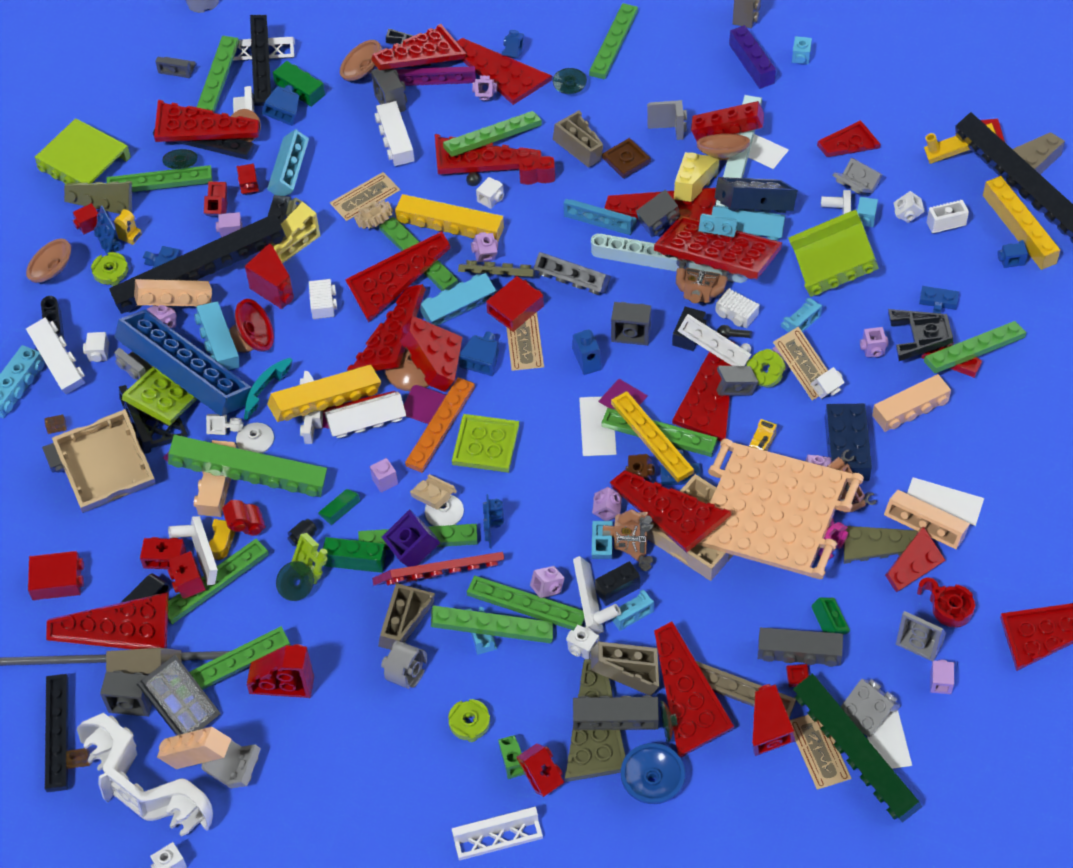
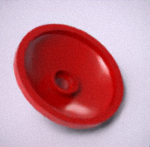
M244 299L240 301L235 310V323L239 335L254 350L259 352L269 350L274 342V332L269 317L264 309L254 300Z

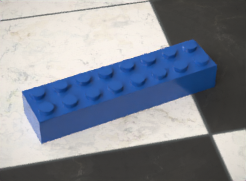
M142 310L118 320L114 338L208 406L216 414L223 416L246 406L251 386L151 313Z

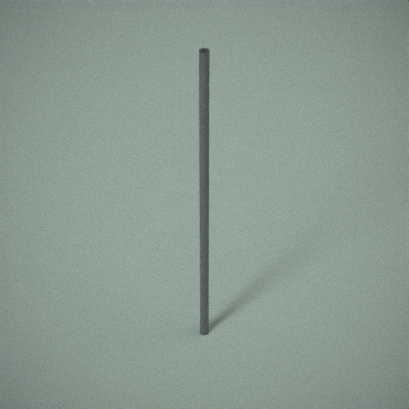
M230 651L181 652V661L214 660ZM106 655L0 657V666L106 663Z

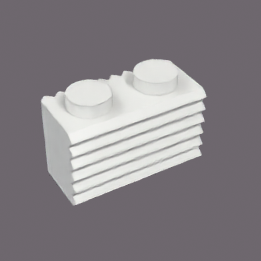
M961 199L953 203L940 204V206L937 205L936 207L929 208L926 223L931 233L965 226L969 211Z
M331 279L309 281L312 318L315 320L316 318L334 317V310H337V301L333 299V296L336 295L335 285L331 284Z
M729 288L716 302L715 312L721 318H728L733 321L736 326H742L747 329L759 314V304L743 297L739 293L737 294V292Z

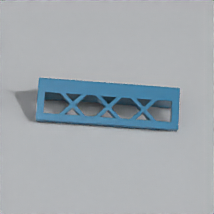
M565 199L564 217L630 236L637 223V218L572 199Z

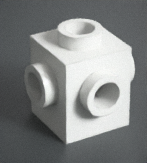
M911 191L893 202L895 215L907 223L925 212L922 199Z
M577 625L574 631L571 630L566 638L569 652L576 657L581 656L584 659H591L590 651L599 641V635L595 634L588 627Z

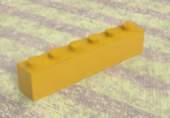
M1002 176L986 181L983 197L1018 241H1024L1028 254L1038 267L1043 270L1057 264L1060 253L1059 247Z
M402 194L395 209L398 222L469 238H475V235L482 232L487 234L493 233L494 239L498 242L504 229V220L501 215Z
M367 365L270 394L267 405L277 422L289 421L297 416H305L318 410L322 411L334 405L339 406L351 400L356 401L361 397L373 396L378 392L381 380L372 365Z

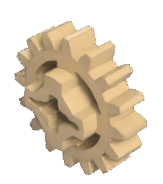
M373 201L359 209V213L355 214L356 217L354 219L359 228H374L388 220V216H392L393 210L388 201Z

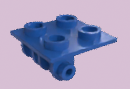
M101 206L97 214L94 235L98 238L101 248L104 249L106 254L112 250L119 251L121 243L115 235L116 229L104 207Z
M486 494L487 502H483V523L485 541H489V548L492 549L491 526H501L504 523L503 503L499 499H489L488 494Z

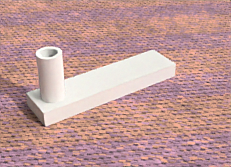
M843 190V197L821 196V207L842 208V215L850 212L851 190Z
M689 314L678 329V332L731 366H745L752 355L750 354L751 346L744 343L739 347Z
M200 516L192 517L191 525L169 526V538L192 537L207 585H215L218 569Z
M579 556L574 558L573 562L586 627L598 635L604 632L602 623L621 615V611L617 604H613L601 611L599 610L590 563Z

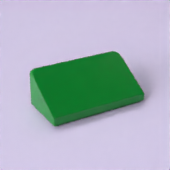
M346 489L320 510L318 514L330 525H333L360 502L359 495L354 491Z
M819 597L812 604V610L823 632L838 634L850 632L835 598Z

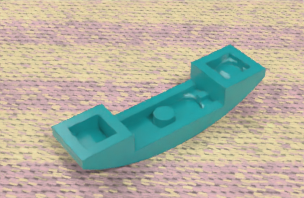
M291 358L272 365L255 381L246 401L244 419L246 421L258 408L260 399L257 397L274 377L281 381L291 369L293 361Z

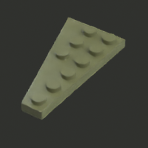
M585 659L578 697H613L609 678L591 671V659ZM573 730L565 782L621 773L625 752L620 730Z

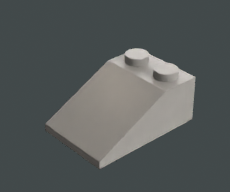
M904 611L896 645L933 662L944 643L946 632L943 628Z

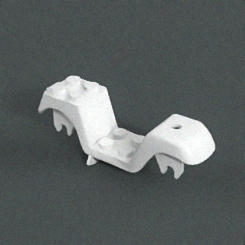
M105 713L85 720L77 727L80 742L84 744L85 749L91 745L97 746L90 754L88 763H92L96 759L101 760L97 770H103L104 774L99 776L98 784L102 798L106 802H109L114 795L147 821H155L174 815L170 828L173 829L176 825L182 824L184 828L179 833L181 837L189 834L199 823L206 831L209 830L213 818L212 805L204 792L190 781L181 778L144 791L137 783L132 784L129 781L126 773L137 756L136 744L133 740L134 735L130 729L121 727L113 716L110 715L108 717Z

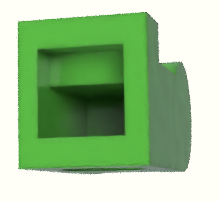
M515 735L498 739L507 778L511 779L525 775L516 758L521 754V750Z

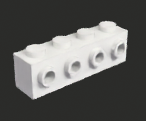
M397 102L377 105V113H374L376 123H380L378 125L380 135H384V147L389 149L387 150L388 159L393 161L394 166L414 162L413 148Z
M43 318L26 328L52 375L65 394L85 384L83 380L85 374L80 367L76 368L73 363L76 359L71 351H66L65 347L67 344L62 336H57L56 331L58 329L53 321L49 322L46 318Z
M394 392L327 411L325 415L331 435L341 438L347 436V433L351 431L358 433L365 431V427L373 425V428L383 426L386 421H400L402 417L406 416L401 394Z

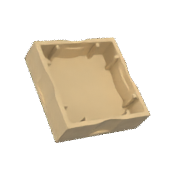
M125 409L101 418L91 425L79 427L52 437L82 513L155 484L154 476L140 448Z
M695 474L680 492L696 497L698 501L707 504L711 502L716 487ZM654 524L651 530L647 532V540L710 581L733 557L732 554L700 545L694 546L686 553Z

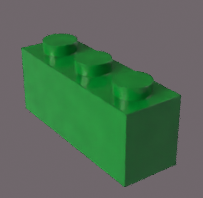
M286 61L273 71L274 82L277 86L285 88L286 85L294 87V93L299 95V100L311 107L325 96L322 81L315 79L308 72L302 71L295 64Z
M325 538L323 549H326L328 553L327 562L324 566L383 573L386 560L384 543Z

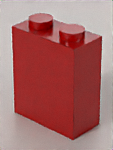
M516 276L486 301L487 313L514 332L544 307L543 294L531 287L526 280Z
M77 551L29 556L28 592L32 600L81 595V587H84V580L81 575V570H84L83 558L79 557Z

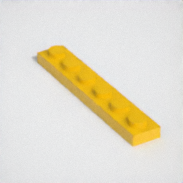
M627 391L611 400V405L677 483L694 474L692 466Z

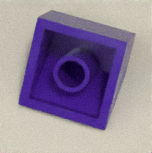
M410 509L382 536V539L398 560L407 567L417 566L441 543L434 533Z

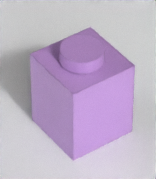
M240 212L218 214L219 222H216V231L220 232L221 237L243 228Z
M387 458L370 466L372 480L381 493L398 485L396 471Z
M946 660L933 661L930 670V693L952 694L954 687V662Z

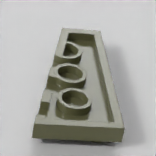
M119 181L111 183L96 182L88 184V182L67 183L64 185V202L87 206L92 203L95 209H100L103 206L105 211L121 214L123 209L132 213V181L120 183Z
M466 260V263L459 264L458 272L472 271L473 273L490 272V274L535 276L534 268L527 264L513 267V263H502V266H496L495 262L484 261L483 265L477 264L476 260Z
M847 526L848 528L845 531L848 532V536L844 543V564L851 563L854 560H860V562L867 561L869 558L880 557V559L888 558L889 555L895 554L901 556L918 531Z

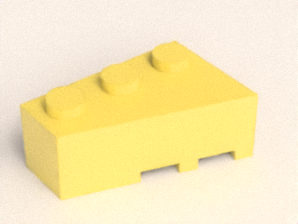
M685 152L675 180L674 199L692 202L702 192V188L705 185L708 186L713 177L716 178L718 176L720 158Z
M302 201L281 223L287 239L272 246L281 262L284 263L319 238L320 230L316 212Z

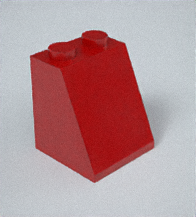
M268 244L245 265L247 279L252 291L280 309H283L294 299L290 276L273 246Z
M770 684L759 687V691L755 692L752 739L755 756L795 742L794 729L776 685L770 686Z

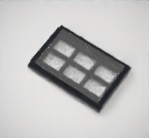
M176 655L137 683V686L176 736L200 730L221 714Z

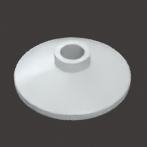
M263 423L247 424L242 427V430L236 436V444L239 449L261 454L269 450L274 442L272 429Z
M450 495L451 498L438 510L426 504L425 517L433 526L456 525L464 514L462 502L457 497Z

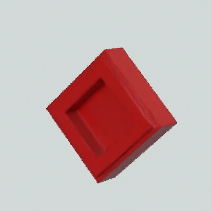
M807 664L786 666L789 687H796L809 676Z

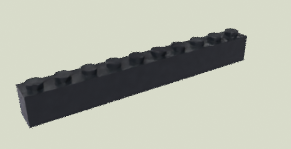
M972 112L956 124V137L960 141L964 140L972 152H977L984 163H989L996 174L1006 178L1009 186L1017 188L1019 194L1024 199H1029L1031 205L1037 211L1041 210L1044 213V217L1049 222H1054L1058 230L1062 234H1067L1073 243V204Z
M274 213L109 288L117 308L123 314L140 306L137 305L134 297L135 279L197 281L206 275L213 274L217 270L228 267L239 260L246 259L250 255L262 251L268 244H279L287 238Z

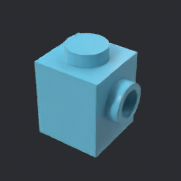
M795 36L792 63L809 64L812 38Z
M860 197L857 212L863 226H874L878 199Z

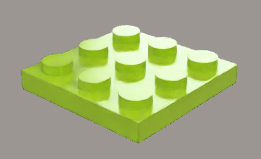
M155 367L148 370L122 395L123 401L169 426L197 400V398L189 394Z
M463 414L452 457V465L509 473L520 426L519 421Z

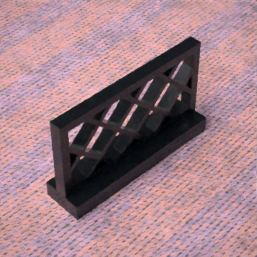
M126 385L119 386V399L128 414L144 454L150 453L153 447L171 443L174 434L169 432L172 428L180 430L181 433L176 435L187 437V432L180 417L166 431L158 429L157 427L160 423L167 424L123 401L122 395L129 388ZM148 419L156 421L153 427L146 424ZM157 433L162 435V438L153 441L152 435Z

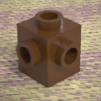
M648 454L629 455L628 466H626L625 471L644 477L646 481L652 482L655 467Z

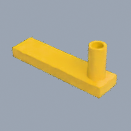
M992 123L987 124L986 126L995 133ZM930 133L925 137L927 146L924 147L929 164L970 150L968 144L964 140L960 141L956 136L939 142L934 133Z

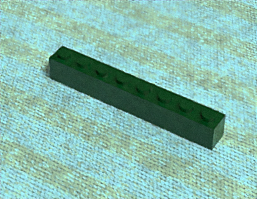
M813 673L793 688L797 694L794 697L802 707L804 705L808 707L809 711L807 714L814 722L818 720L822 724L820 730L827 738L831 736L835 740L833 746L840 754L845 752L849 757L846 760L853 770L858 768L862 773L859 776L867 787L872 785L876 790L873 792L874 796L880 803L886 802L889 806L886 810L894 820L899 818L903 823L922 808L918 799Z

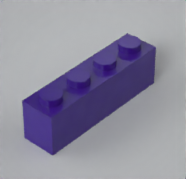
M744 25L730 30L729 45L759 89L775 84L776 68L747 27Z

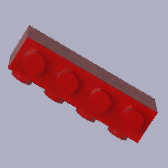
M759 101L694 115L692 116L691 131L696 141L703 137L715 134H737L763 128L764 112Z

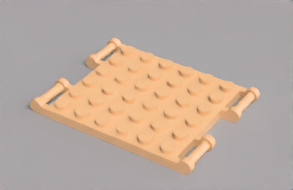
M722 439L719 453L714 464L708 470L711 476L721 478L710 503L719 509L730 510L732 515L697 545L816 579H823L825 575L824 570L831 552L837 546L836 541L824 539L835 510L851 511L853 506L851 503L864 477L859 473L851 474L733 443L729 439ZM732 451L725 470L720 469L727 452ZM846 483H851L844 501H839ZM823 548L824 550L817 567L812 568L819 549Z

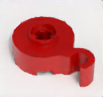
M929 577L923 578L919 582L917 594L921 595L923 590L931 591L930 601L933 604V614L941 624L958 628L966 625L971 620L975 610V601L972 592L966 587L958 584L949 587H939L937 581Z

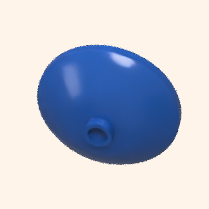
M647 743L635 747L626 755L621 765V781L625 790L634 799L646 804H661L671 800L680 792L684 784L685 768L681 758L671 748L662 744ZM649 778H655L656 781L651 782Z

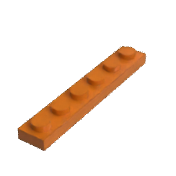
M459 377L456 379L405 461L406 467L421 473L424 472L475 389V383Z

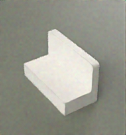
M251 86L244 87V97L233 98V113L240 109H248L254 112V97Z

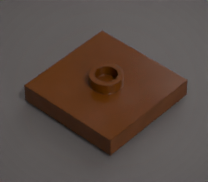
M630 138L602 153V158L622 178L627 177L651 162V158Z

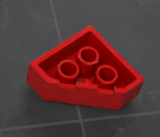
M412 316L402 329L400 342L404 348L407 347L409 350L410 358L417 369H421L425 375L424 380L426 383L445 392L455 381L462 336Z
M299 644L285 645L251 662L247 679L249 694L311 698L314 673L307 647Z

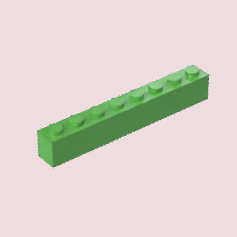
M178 435L173 436L168 453V464L177 468L183 467L196 472L211 473L214 476L230 477L233 480L267 485L271 488L304 493L312 497H321L327 471L326 467Z

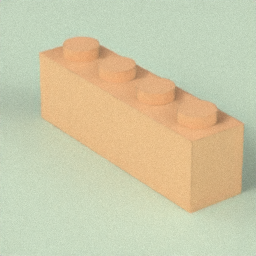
M135 279L134 297L137 305L199 306L211 303L212 288L209 281Z
M937 374L874 404L872 416L884 432L896 429L901 424L907 421L910 422L923 413L927 414L932 409L945 405L949 401L951 389Z
M212 440V443L236 448L235 442ZM202 472L203 477L198 482V496L195 495L194 507H196L198 515L221 517L222 507L225 505L231 478Z
M897 490L889 499L884 513L885 516L916 531L924 527L931 538L954 549H957L962 543L970 523L900 490Z
M214 727L169 737L161 742L157 758L175 769L222 759L226 755L231 738Z

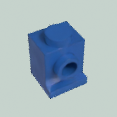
M509 30V34L504 38L503 45L506 47L502 51V55L518 58L522 54L524 34L519 33L517 30Z
M1019 240L1017 244L1003 245L1002 250H998V260L1002 262L1004 268L1024 266L1026 264L1028 252L1023 240Z

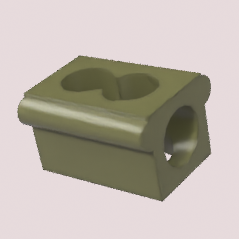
M296 197L293 200H289L286 215L289 216L302 201Z

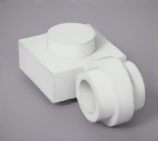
M206 415L207 434L226 435L227 428H230V431L233 432L242 430L243 422L241 418H231L230 422H227V415Z

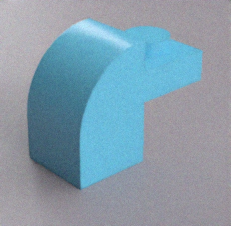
M593 521L592 559H612V536H603V525L612 526V521Z

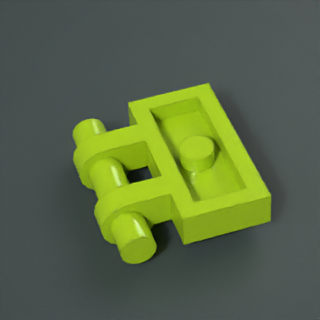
M308 533L300 535L290 565L302 577L309 575V582L316 584L322 576V567L327 562L328 551L320 549L318 552L319 544Z

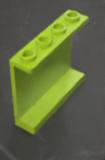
M75 118L34 158L37 163L36 166L41 172L51 175L52 178L58 179L66 185L67 183L87 182L92 184L118 157L127 162L131 156L128 145Z
M856 209L788 237L805 281L804 286L810 297L819 295L826 290L836 288L843 283L853 281L860 276L870 274L879 269Z

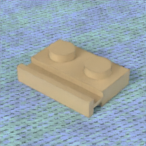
M430 474L426 481L422 480L410 491L413 498L437 510L451 498L450 495L457 492L455 486Z

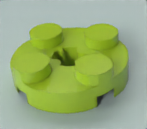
M109 252L107 253L108 255L103 257L102 255L98 256L93 261L91 269L93 277L97 282L115 286L126 277L129 268L123 255Z
M771 349L757 352L747 362V366L752 368L758 380V386L765 388L775 386L783 377L782 373L785 370V362L778 353ZM765 365H770L768 372L762 371Z
M469 699V701L457 702L451 708L448 715L451 732L457 738L468 740L469 742H475L478 738L482 737L490 726L488 709L478 700ZM465 717H474V722L466 723V720H464Z

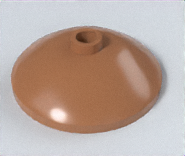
M368 40L351 50L341 64V77L346 81H355L370 74L376 67L371 60L372 54L382 50L380 43L376 40Z
M715 134L703 137L697 141V148L701 152L711 157L720 158V160H728L729 157L738 155L750 145V139L739 134Z
M61 238L43 246L29 262L26 270L27 278L34 283H40L60 274L66 267L71 255L70 243L66 239Z
M407 347L399 367L385 369L388 381L398 389L411 391L414 385L425 388L429 387L424 380L425 375L421 369H417L413 361H411V354Z

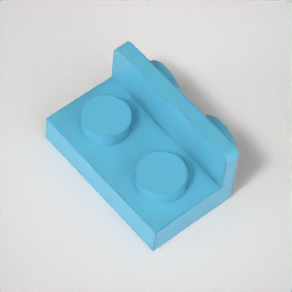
M701 214L699 231L734 237L738 221L732 218Z

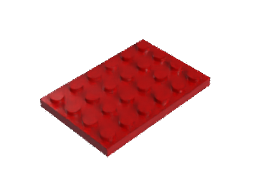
M680 216L654 244V251L660 252L663 255H672L681 260H690L696 264L708 265L713 269L726 270L731 274L744 275L749 279H758L781 250L782 242L737 230L734 237L699 231L700 220Z

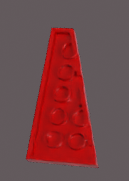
M439 24L437 28H430L424 34L419 33L403 40L402 44H394L391 49L385 48L372 54L371 60L379 70L465 59L466 53L443 25Z
M442 231L345 279L368 323L451 248Z
M625 470L610 481V485L638 511L648 512V516L652 518L651 522L686 553L732 515L730 510L719 509L714 504L698 501L696 497L672 488L667 489L657 482L646 481L644 477Z
M169 592L50 618L47 620L46 640L132 650L167 649Z
M1073 603L1007 612L1000 615L1016 671L1073 644Z

